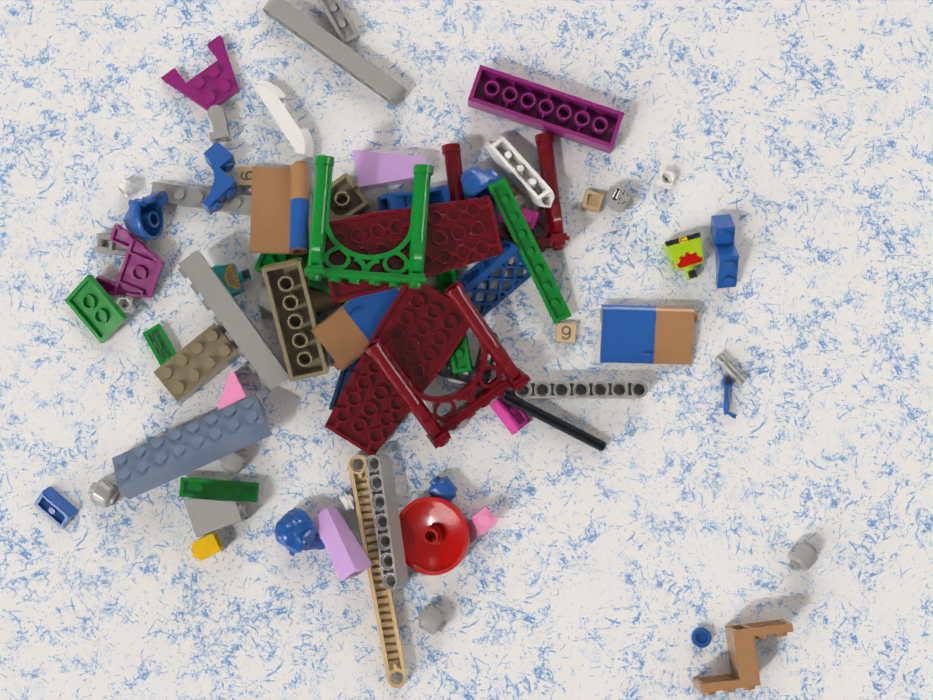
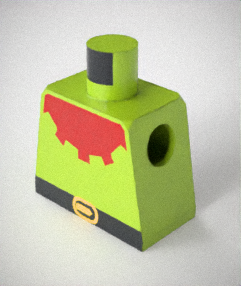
M700 232L669 240L662 244L663 250L675 272L684 270L687 280L698 277L695 267L704 263Z

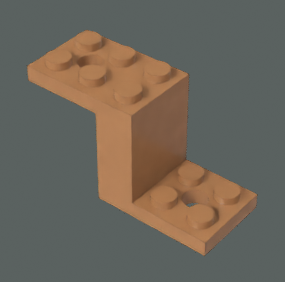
M778 619L725 626L731 674L693 678L694 687L701 693H704V695H714L716 691L723 690L724 693L735 692L736 688L753 690L755 686H760L754 637L756 639H766L771 634H775L776 637L787 636V632H793L792 623Z

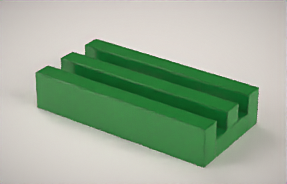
M157 324L143 332L160 366L177 353L161 324ZM156 330H159L162 338L164 339L166 345L168 346L172 354L171 356H169ZM149 334H153L166 359H162Z

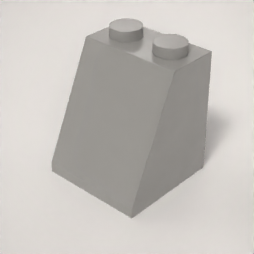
M205 498L184 499L196 537L205 536L248 520L249 510L242 501Z

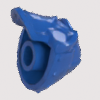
M476 167L467 169L461 175L464 200L490 196L496 205L488 185L500 180L501 176L495 172L494 168H490V170H482Z
M161 190L142 199L129 200V209L125 214L123 222L126 229L132 235L149 241L157 240L161 236L164 223L162 206L168 205V195Z
M294 507L276 523L274 530L275 540L286 547L291 556L303 550L325 549V545L320 534L317 533L312 519L304 510Z

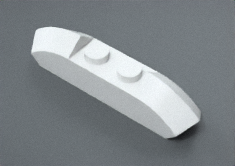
M260 80L256 92L299 158H313L314 145L312 136L308 128L300 129L302 126L296 117L293 119L289 114L292 112L286 102L283 103L286 95L274 84Z
M499 135L488 139L485 146L491 157L521 192L534 204L540 207L551 208L555 198L553 190L506 138Z

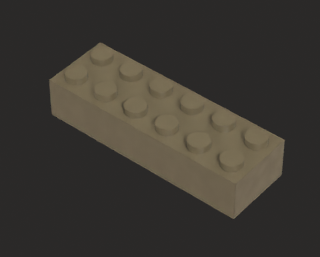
M303 257L264 265L262 268L290 382L328 374L330 369L324 346L311 332L319 323L308 278L304 274L305 265Z

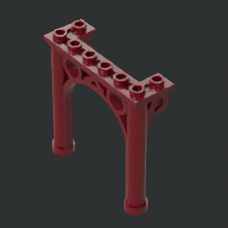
M541 133L535 136L540 177L553 190L555 195L551 208L546 207L548 225L540 219L537 222L538 225L544 228L543 235L534 237L542 253L545 252V249L553 248V251L564 250V247H567L570 241V236H567L563 229L553 149L554 134ZM449 143L442 145L441 149L442 155L445 158L450 201L464 200L461 185L463 171L460 144ZM540 207L537 212H539L540 214L539 217L541 216L545 207ZM497 227L499 237L504 240L508 239L515 244L512 236L510 235L509 237L507 235L510 233L508 227Z
M461 281L454 282L444 292L477 338L481 348L479 367L473 378L464 387L443 396L424 394L412 385L380 338L370 342L364 348V351L369 357L373 358L426 431V436L435 449L445 446L449 439L452 438L448 431L458 428L463 420L473 417L478 409L488 406L492 399L503 395L507 388L511 387L515 391L517 389L520 390L531 380L527 374L514 364L465 292V287ZM488 353L496 365L487 364ZM496 370V377L491 382L484 383L482 380L484 371ZM479 383L485 389L475 395V390L478 388L476 384ZM422 399L434 402L431 408L432 412H430ZM453 400H466L467 402L457 409ZM440 403H450L451 410L443 416L437 414Z

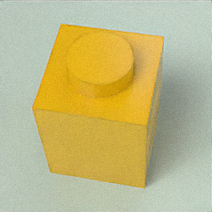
M216 532L191 544L193 547L191 552L195 559H199V561H203L224 550Z

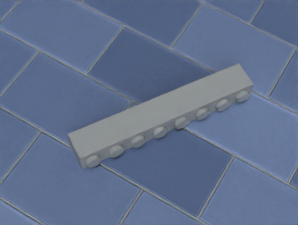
M197 250L178 263L181 267L178 269L185 279L188 277L192 282L190 285L192 290L196 294L200 293L203 297V305L207 310L211 309L214 312L215 316L213 318L219 326L223 325L225 327L227 338L231 342H236L238 353L242 358L246 356L250 362L248 363L249 368L253 373L257 372L260 375L261 379L259 381L265 389L273 390L289 378L287 370L202 253Z

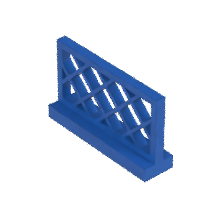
M508 239L501 243L502 254L479 261L456 280L462 282L466 293L472 292L471 301L474 305H482L481 311H479L482 317L531 277L522 256L518 252L519 249ZM515 254V264H508V259ZM497 268H502L500 276H493ZM506 268H513L512 277H505ZM518 268H523L526 271L521 277H517ZM487 280L485 289L478 288L479 283ZM492 280H499L497 289H490ZM504 281H511L507 289H502ZM477 292L484 293L483 301H476ZM489 293H496L494 300L488 301Z

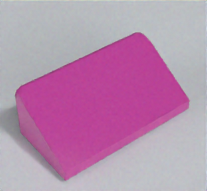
M501 395L490 404V407L511 434H515L528 424L531 419L525 412L501 400L503 395Z

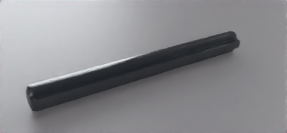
M509 392L503 394L501 399L503 402L599 451L605 449V441Z

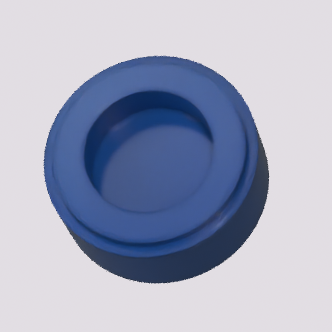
M698 627L692 631L691 640L697 647L704 648L711 643L712 637L707 629Z

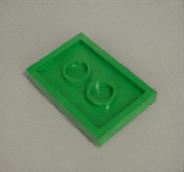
M92 274L87 275L65 299V302L100 343H105L128 319L126 314Z

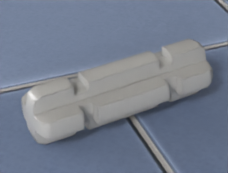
M720 353L715 358L718 365H722L721 368L731 378L735 379L734 381L737 385L740 386L747 380L743 374L739 373L740 370L730 360H727L723 353Z

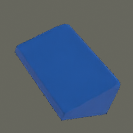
M51 486L43 490L34 503L36 507L62 529L78 513V509Z

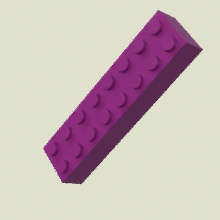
M483 65L479 66L468 98V107L546 133H553L555 136L609 154L613 148L624 112Z

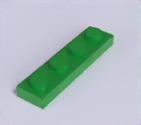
M181 477L179 497L258 502L259 483L188 477Z

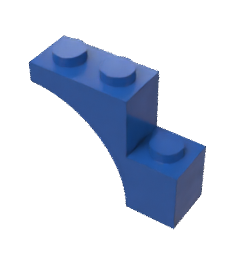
M218 141L203 153L206 163L214 172L213 187L207 198L202 202L205 211L210 215L219 211L228 199H232L238 191L236 182L226 174L236 164L234 156Z
M442 185L430 189L429 204L450 201L449 186ZM413 192L387 193L379 196V211L411 207Z
M730 214L711 216L710 233L715 251L717 288L736 287L739 254L734 244L735 224Z

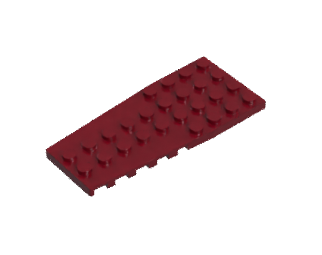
M490 196L429 204L424 263L425 278L503 253ZM411 207L371 212L331 221L329 225L336 240L345 248L364 255L383 254L395 249L406 238L410 229ZM327 234L325 253L335 247ZM410 241L406 245V247L400 251L407 257L408 260ZM340 250L329 256V262L332 265L340 266L345 264L347 260ZM394 255L387 260V266L391 270H401L404 267V261ZM350 257V265L344 270L362 271L361 266L354 262L355 258ZM379 260V264L372 266L370 272L387 273L383 268V260ZM408 269L403 274L408 275ZM327 278L333 303L397 288L390 287L389 283L381 282V286L369 285V281H361V284H351L349 280L341 279V282H329V278Z
M425 284L421 289L409 288V285H404L381 319L369 343L380 338L412 385L423 393L445 366L469 329V326L451 300L429 285ZM364 351L325 427L369 455H376L377 451L386 442L387 438L397 428L410 409L373 358L369 357Z

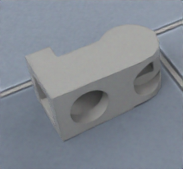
M219 105L211 106L208 110V116L212 121L214 132L209 133L210 141L213 144L217 141L219 143L232 141L226 113Z

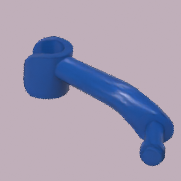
M727 377L721 379V386L724 388L723 412L724 415L727 414L735 419L737 415L729 411L730 387L734 385V381L732 380L730 385L727 386L725 384Z

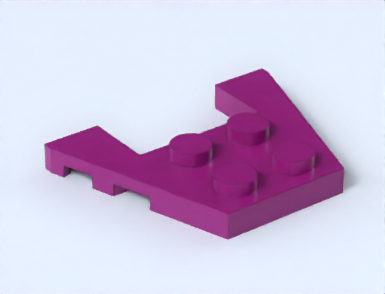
M221 35L207 44V47L216 57L217 61L186 83L175 68L161 77L166 84H169L207 112L211 106H220L240 92Z
M114 224L109 241L124 246L128 250L116 282L100 275L96 277V280L109 295L153 297L165 262L120 224Z

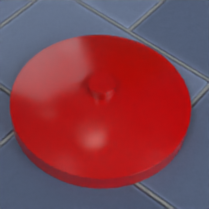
M429 496L411 502L401 511L399 518L406 565L418 573L435 576L453 570L463 561L470 546V528L465 515L454 503L441 497Z

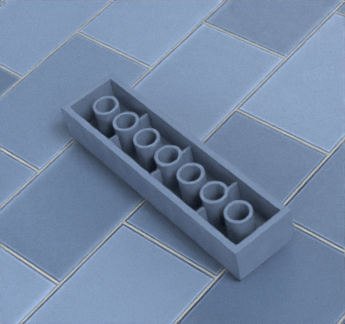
M256 394L113 457L112 461L118 488L129 500L272 436L273 434L263 405Z

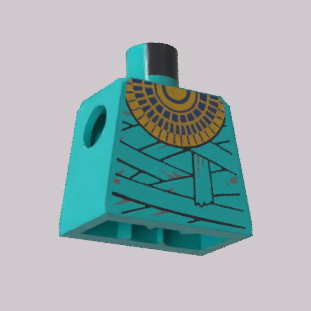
M235 264L212 267L233 297L245 291L242 282L252 279L249 268L238 271Z

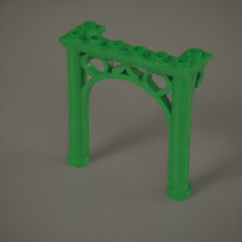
M326 155L314 156L316 168L308 264L304 268L305 276H308L309 280L313 281L329 278V282H341V279L349 280L351 284H361V281H369V285L381 286V282L389 283L390 287H401V284H407L409 288L421 289L422 286H425L427 278H425L424 263L429 195L434 167L427 164L414 165L410 229L404 241L389 252L378 255H364L345 248L332 234L329 225L334 157ZM327 234L335 247L325 253ZM410 241L408 260L407 257L400 251L403 250ZM340 250L346 256L345 264L340 266L332 265L329 262V256ZM396 255L404 261V267L401 270H391L387 266V260ZM350 257L355 258L354 262L361 266L362 271L344 270L350 265ZM379 260H383V268L387 273L370 272V269L375 264H379ZM408 269V275L403 274Z

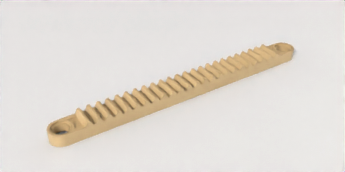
M355 455L350 458L348 467L363 550L372 563V566L367 571L386 676L391 687L401 688L407 681V671L392 590H387L382 582L366 468L367 459L362 455ZM361 459L364 466L361 470L354 469V460ZM393 673H401L403 680L400 683H395L392 680Z

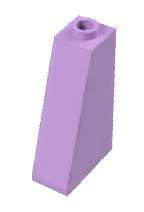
M352 150L357 181L362 191L411 183L414 179V165H428V162L424 163L423 157Z
M325 506L318 510V515L313 518V521L340 580L344 581L358 576L372 566V563L336 506L329 508Z

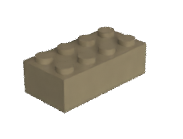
M213 323L156 369L154 374L175 400L183 403L241 355L223 330Z

